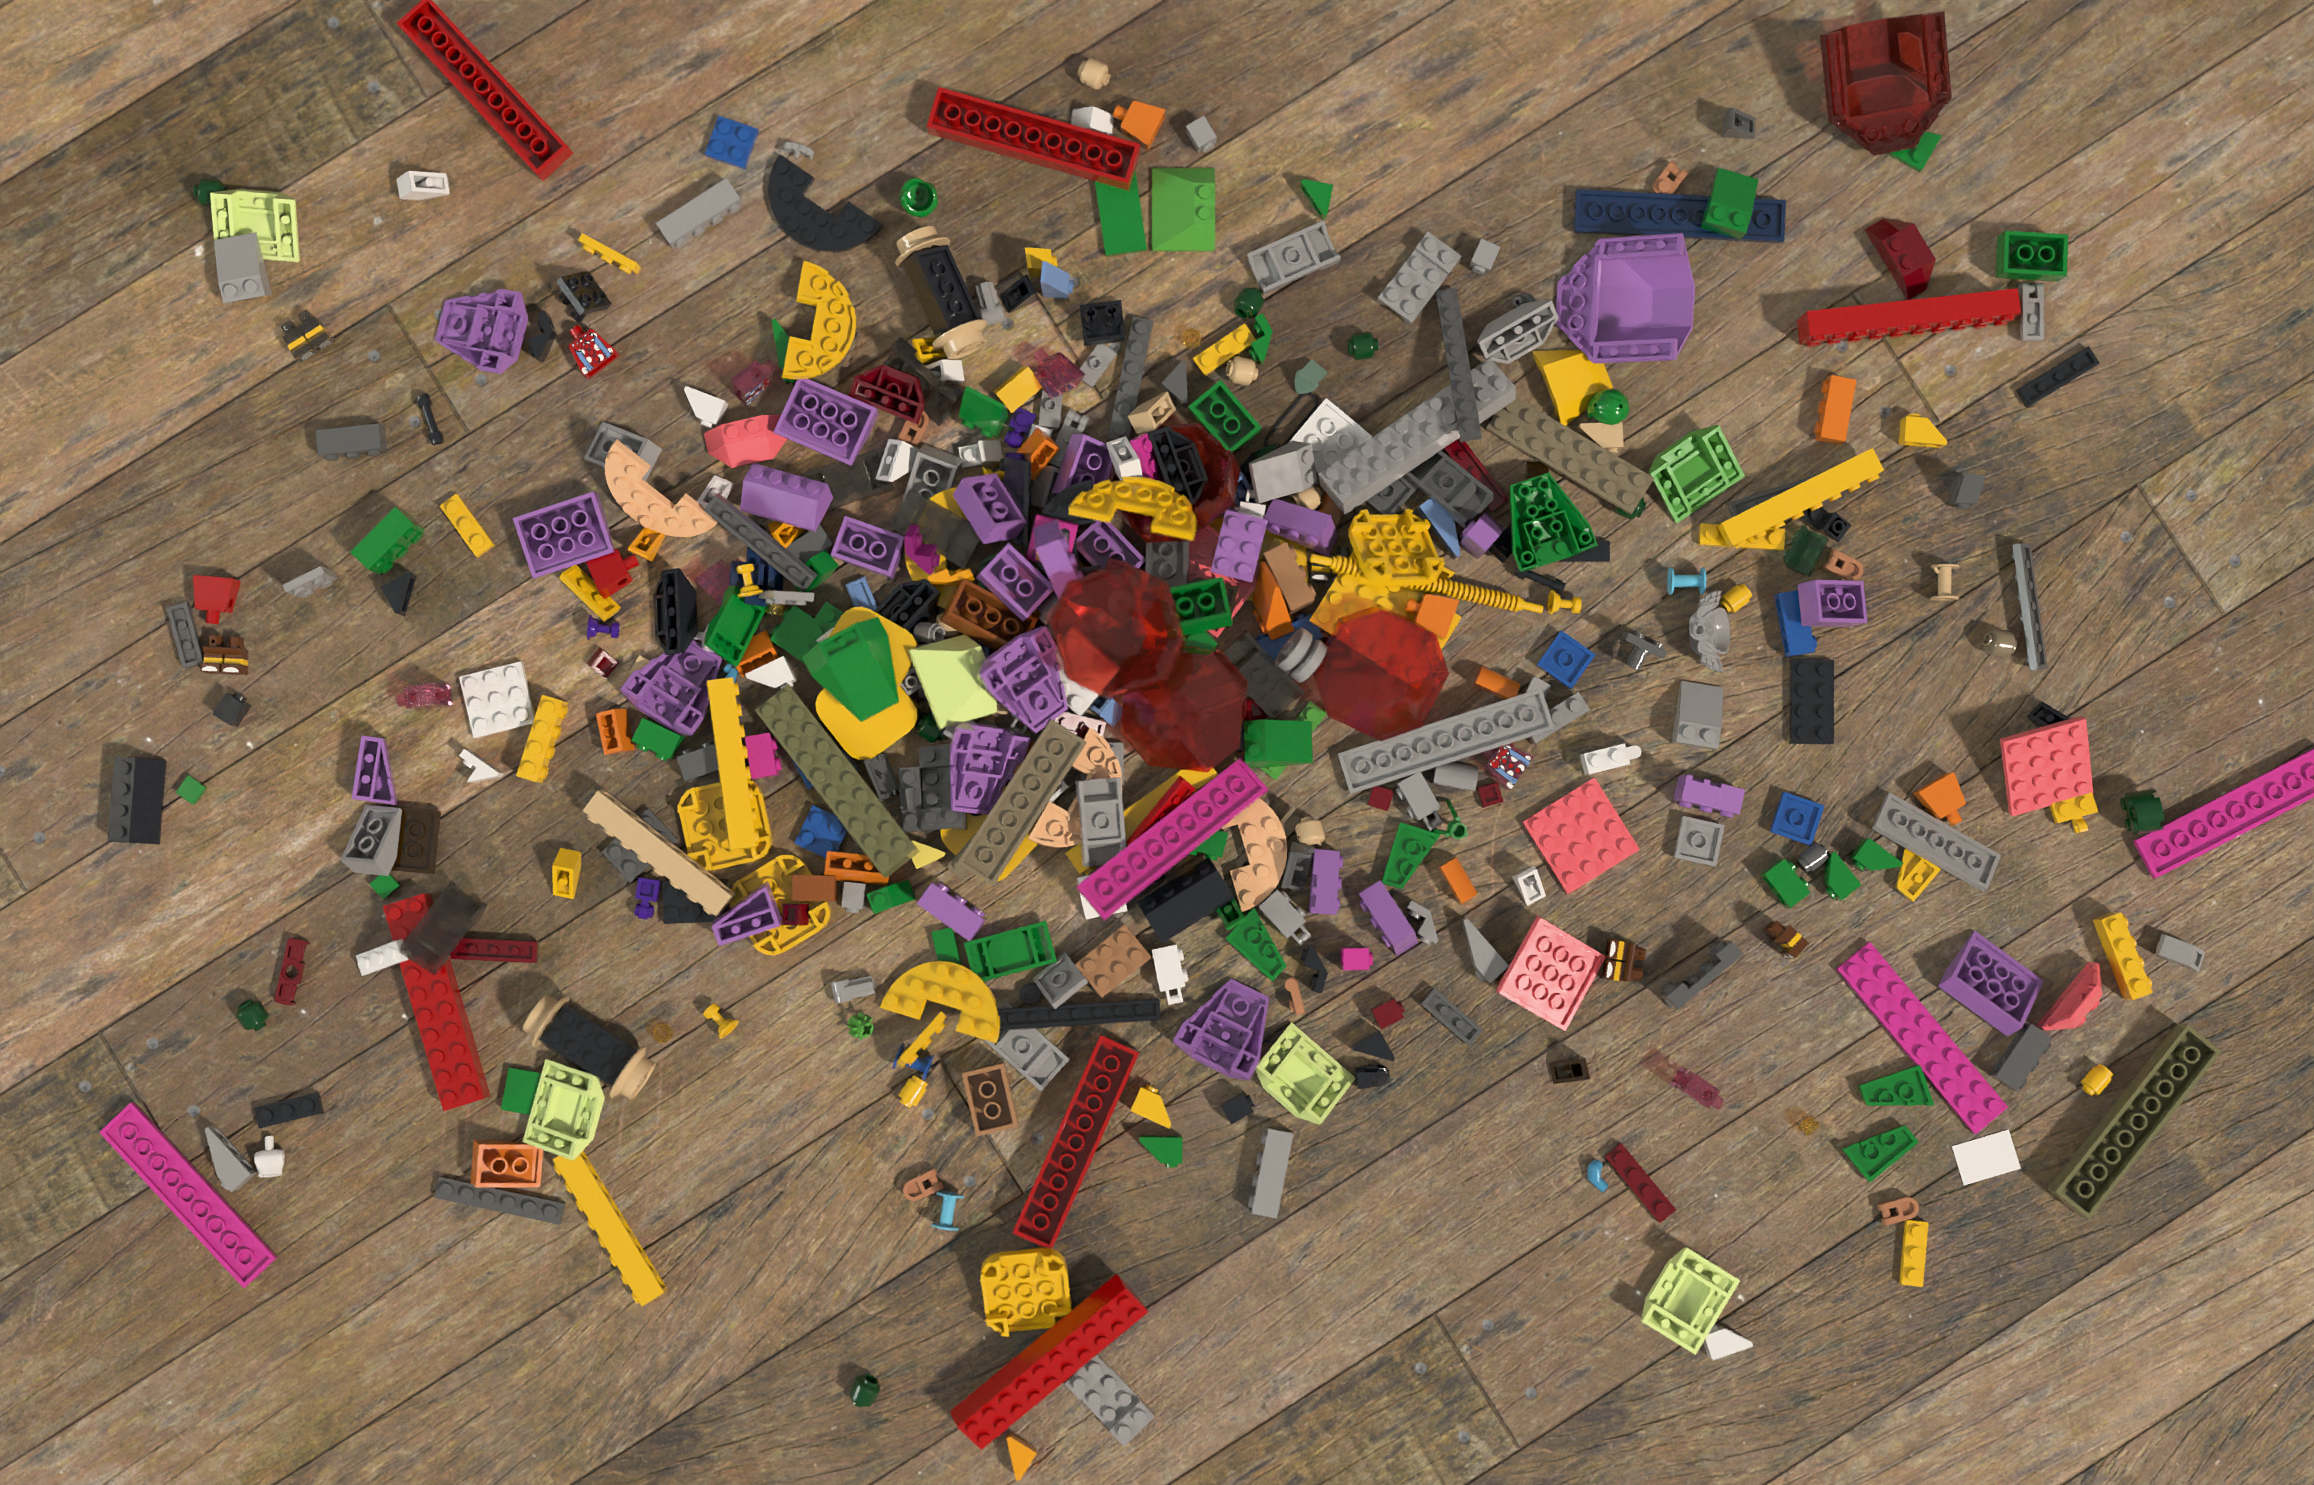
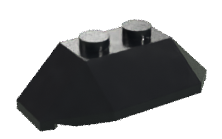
M1169 427L1149 432L1148 437L1152 443V451L1158 463L1161 480L1163 483L1172 486L1174 491L1180 496L1184 495L1191 505H1195L1209 481L1195 442Z
M675 568L661 571V578L653 594L655 637L664 649L665 655L684 653L698 634L696 590L681 569Z
M926 579L901 583L874 612L906 629L914 636L915 626L919 622H927L933 615L941 592Z

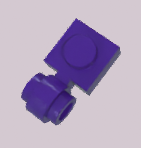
M1022 408L1015 410L1009 423V427L1014 430L1012 432L1008 431L1004 439L1007 446L1014 449L1021 447L1024 440L1021 433L1029 435L1031 426L1036 419V414Z
M638 878L635 899H641L642 902L636 904L635 916H638L639 919L648 920V918H653L654 906L650 904V901L657 902L661 881Z

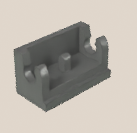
M820 524L816 532H807L793 541L786 549L805 563L811 557L833 545Z
M879 754L875 758L864 761L881 801L900 794L899 784L886 754Z
M1297 842L1291 843L1281 888L1303 889L1314 853V846Z

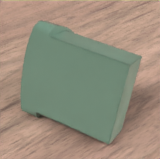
M1311 359L1302 370L1299 369L1296 372L1294 381L1296 393L1305 394L1312 392L1319 386L1320 381L1328 372Z

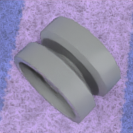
M1303 627L1298 629L1286 641L1275 660L1277 667L1284 672L1290 670V676L1299 683L1304 682L1317 669L1325 657L1328 648L1319 639L1312 641L1313 635Z

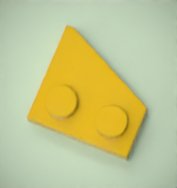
M1904 848L1901 860L1903 865L1899 869L1895 889L1911 902H1914L1941 869Z

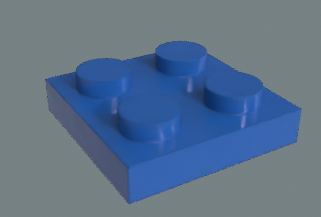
M718 116L705 156L745 170L759 130Z
M1561 630L1536 666L1571 690L1596 654Z
M1782 792L1769 832L1812 846L1824 805Z
M812 805L795 844L826 858L827 851H839L848 830L837 816Z

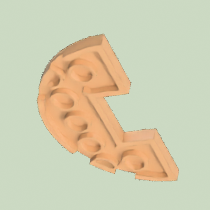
M619 440L614 442L605 460L606 481L613 497L630 517L646 528L675 537L700 535L709 531L718 523V521L704 511L705 508L688 494L685 493L674 504L650 486L642 477L648 472L651 465Z
M1089 728L1083 738L1087 744L1072 765V768L1085 774V780L1120 777L1122 788V772L1118 758H1116L1109 743L1099 733ZM1077 794L1068 811L1049 801L1027 839L1049 847H1069L1082 843Z
M1260 798L1220 829L1235 825L1239 826L1250 863L1248 866L1230 871L1242 912L1257 906L1274 891L1284 874L1288 858L1287 838L1283 825L1274 810Z

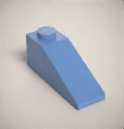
M1042 261L1040 283L1043 297L1068 299L1069 293H1073L1074 281L1070 280V274L1046 261Z
M1430 498L1420 505L1417 510L1424 519L1429 521L1431 529L1455 560L1460 556L1455 521L1449 516L1448 511Z

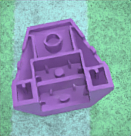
M499 289L493 293L487 294L484 292L479 293L478 296H464L445 300L435 341L482 371L496 374L503 373L518 360L528 322L522 293Z
M1046 626L1016 636L986 658L979 671V675L988 692L1034 733L1040 731L1051 719L1054 720L1068 709L1064 686L1060 681V665L1057 663L1055 651H1057L1056 644Z
M693 640L684 653L665 655L663 653L656 659L650 660L640 670L634 671L620 691L639 711L673 732L692 736L704 720L708 708L707 680H716L722 658L713 652L703 650L702 645Z
M963 722L956 726L950 745L951 810L989 815L1002 795L1003 787L1008 780L1011 781L1014 774L1012 773L1018 763H1022L1025 759L1031 738L999 726Z
M1230 979L1206 1004L1202 1005L1194 1015L1182 1023L1173 1043L1192 1059L1230 1078L1250 1080L1260 1059L1269 997Z

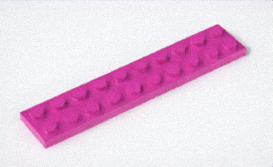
M2314 748L2162 825L2164 826L2163 830L2149 832L2133 840L2152 879H2156L2314 798Z
M1239 758L1077 885L1076 889L1105 921L1268 791V788L1248 765Z
M1867 942L1836 968L1915 1065H1921L1925 1077L1973 1134H1977L2008 1108L1871 942Z
M134 1102L127 1105L99 1132L243 1288L252 1283L278 1258Z

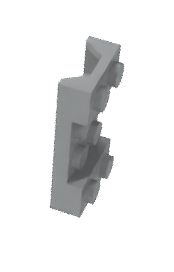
M1324 220L1252 251L1246 257L1263 296L1312 272L1335 265L1341 260L1340 255L1334 249L1329 238Z
M1427 232L1392 281L1389 282L1380 294L1377 302L1388 306L1399 314L1406 324L1411 326L1459 262L1461 255Z
M1120 777L1076 781L1082 838V866L1084 867L1105 864L1126 848Z
M1006 1002L1001 1009L1014 1007ZM1037 1029L999 1031L997 1044L984 1040L1040 1091L1047 1086L1070 1060L1063 1051Z
M1099 1354L1070 1376L1064 1383L1104 1423L1109 1432L1123 1447L1155 1417L1152 1409Z

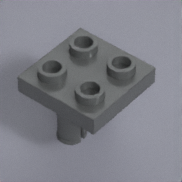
M1631 629L1630 632L1624 631L1621 636L1622 639L1632 643V646H1634L1626 662L1628 666L1639 671L1645 658L1650 653L1664 659L1667 651L1663 649V644L1651 638L1648 642L1644 640L1645 635Z

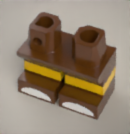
M209 635L208 647L203 646L204 662L201 663L200 672L248 675V650L244 649V639L242 637L229 636L228 648L223 647L224 637Z
M1771 921L1763 929L1771 937L1768 940L1769 943H1779L1784 948L1781 954L1786 959H1795L1809 944L1790 925L1783 926L1778 921Z
M1607 939L1606 958L1623 960V962L1604 960L1601 979L1625 982L1642 980L1643 969L1633 968L1634 959L1644 961L1646 949L1637 947L1633 943Z

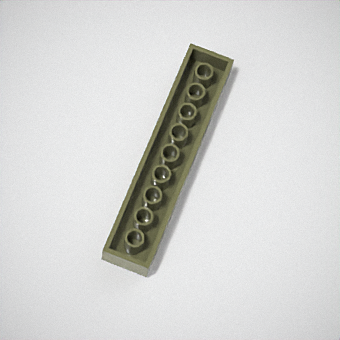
M789 684L755 709L756 713L885 878L889 877L920 852Z
M2178 1023L2049 1185L2047 1190L2079 1216L2090 1219L2222 1051L2188 1024Z

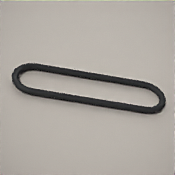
M1305 393L1299 396L1264 439L1265 447H1268V438L1304 396H1312L1315 400V406L1282 446L1292 439L1318 407V399L1314 394Z

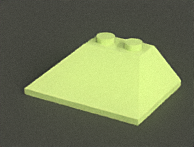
M247 189L210 193L214 240L257 232L263 259L300 261L296 199L282 192Z
M967 635L957 636L908 651L939 729L997 712V699L988 692L979 675V671L986 659L981 646Z
M1292 1022L1255 1069L1264 1090L1295 1117L1319 1125L1325 1120L1356 1079Z
M545 1059L523 1142L574 1160L594 1139L605 1099L598 1078L590 1073Z
M1684 1247L1668 1260L1646 1296L1641 1321L1696 1355L1740 1280L1689 1248Z

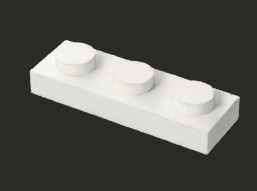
M403 939L356 955L362 976L409 960Z

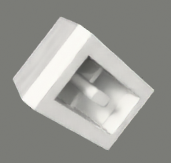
M1094 106L1073 110L1072 125L1112 136L1114 122L1112 114Z
M1535 866L1512 876L1527 906L1546 896Z

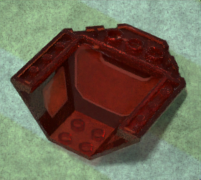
M1940 11L1872 20L1843 26L1820 35L1828 121L1873 156L1915 148L1920 142L1919 139L1926 130H1929L1939 116L1938 113L1952 98L1945 12Z

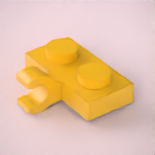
M2092 792L2055 802L2049 806L2055 824L2072 820L2075 833L2088 831V826L2082 816L2098 812Z

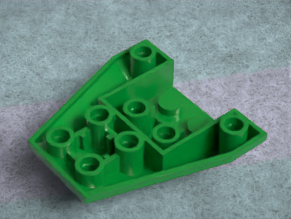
M1550 473L1509 486L1512 553L1519 572L1537 569L1572 557L1598 545L1590 524Z
M879 617L857 622L817 643L802 657L812 677L860 722L899 703L889 636Z

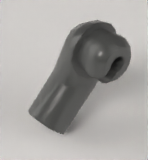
M1517 294L1513 297L1512 304L1518 307L1523 303L1535 302L1537 300L1531 294Z

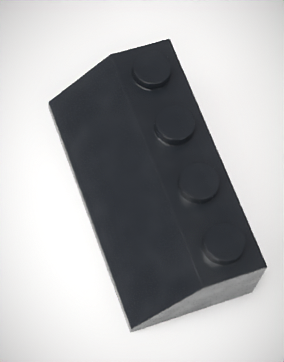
M1006 452L1004 459L1001 458L1000 470L1004 471V479H1001V482L1027 523L1017 538L1005 541L1028 546L1031 537V453Z
M114 757L108 842L160 845L167 760Z
M1208 857L1137 901V904L1163 944L1235 897Z

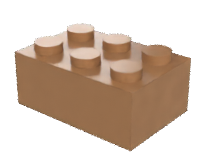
M1286 542L1263 553L1262 560L1266 562L1277 581L1288 613L1291 615L1312 605L1316 593L1312 585H1307L1305 581L1307 575L1303 566H1298L1296 562L1297 554L1293 546L1289 547Z
M1124 924L1075 965L1102 998L1152 958V956L1126 924Z
M1005 1062L962 1073L976 1137L1019 1126Z

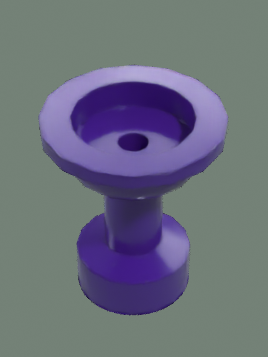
M589 615L587 640L595 637L598 632L610 633L611 638H618L620 622L613 621L611 625L598 624V620Z

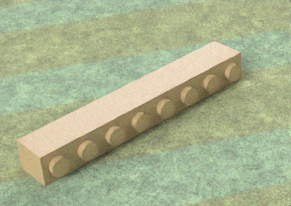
M605 789L598 790L583 809L587 814L586 817L591 822L599 823L603 826V831L606 834L618 838L624 848L632 849L637 853L636 857L639 860L651 864L654 867L653 870L658 875H665L670 879L669 883L673 887L681 888L687 893L686 896L691 901L699 902L704 906L703 910L709 915L718 916L722 914L736 896L734 891Z

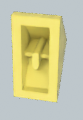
M911 840L920 851L912 858L916 869L946 857L947 852Z

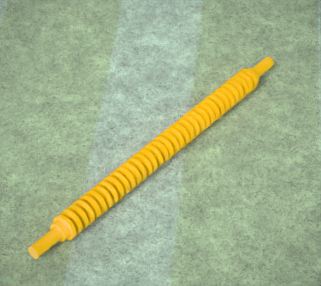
M1311 554L1310 562L1329 566L1334 572L1339 571V573L1346 575H1355V577L1360 576L1361 578L1368 579L1363 574L1357 559L1352 560V558L1341 557L1340 555L1332 556V558ZM1437 578L1435 582L1428 585H1402L1409 589L1429 591L1432 594H1439L1445 597L1450 596V598L1471 601L1472 603L1476 602L1477 604L1507 609L1513 612L1522 611V609L1536 613L1543 612V605L1526 602L1519 595L1515 596L1514 594L1489 590L1488 588L1484 589L1483 587L1458 583L1452 580L1447 581V579Z

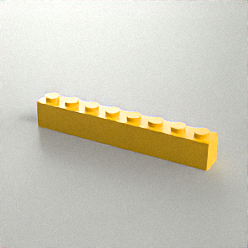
M1871 448L1722 522L1717 527L1727 547L1735 546L1738 549L1748 543L1746 539L1753 536L1756 540L1767 534L1766 529L1772 527L1776 530L1786 525L1785 520L1792 518L1794 521L1804 516L1803 511L1809 508L1811 511H1814L1823 506V501L1829 499L1832 502L1842 497L1841 492L1848 490L1850 493L1861 487L1859 483L1865 480L1867 483H1870L1880 478L1878 474L1884 471L1874 449Z
M733 677L707 680V692L729 851L755 848L756 843L759 842L758 830H754L753 822L757 821L755 808L751 809L750 800H754L752 787L748 788L747 779H751L750 768L749 766L745 767L744 758H748L747 747L746 745L742 746L741 737H745L744 725H739L738 716H742L741 704L736 703V695H739L738 683L733 682Z
M1204 754L1123 811L1126 841L1179 776L1183 777L1196 789L1192 795L1218 776ZM1080 843L1065 854L1079 874L1084 872L1087 875L1096 869V866H1082V843Z
M584 1150L574 1160L562 1156L554 1158L555 1164L553 1166L555 1171L564 1177L566 1189L569 1193L574 1194L577 1199V1207L581 1212L584 1211L588 1217V1225L598 1233L600 1245L604 1249L607 1248L610 1253L609 1259L615 1267L618 1266L621 1271L620 1277L625 1285L629 1284L633 1291L631 1295L635 1302L644 1306L668 1290Z

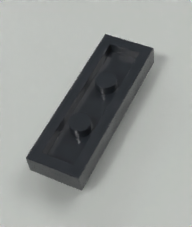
M319 1092L254 1108L259 1128L324 1113Z

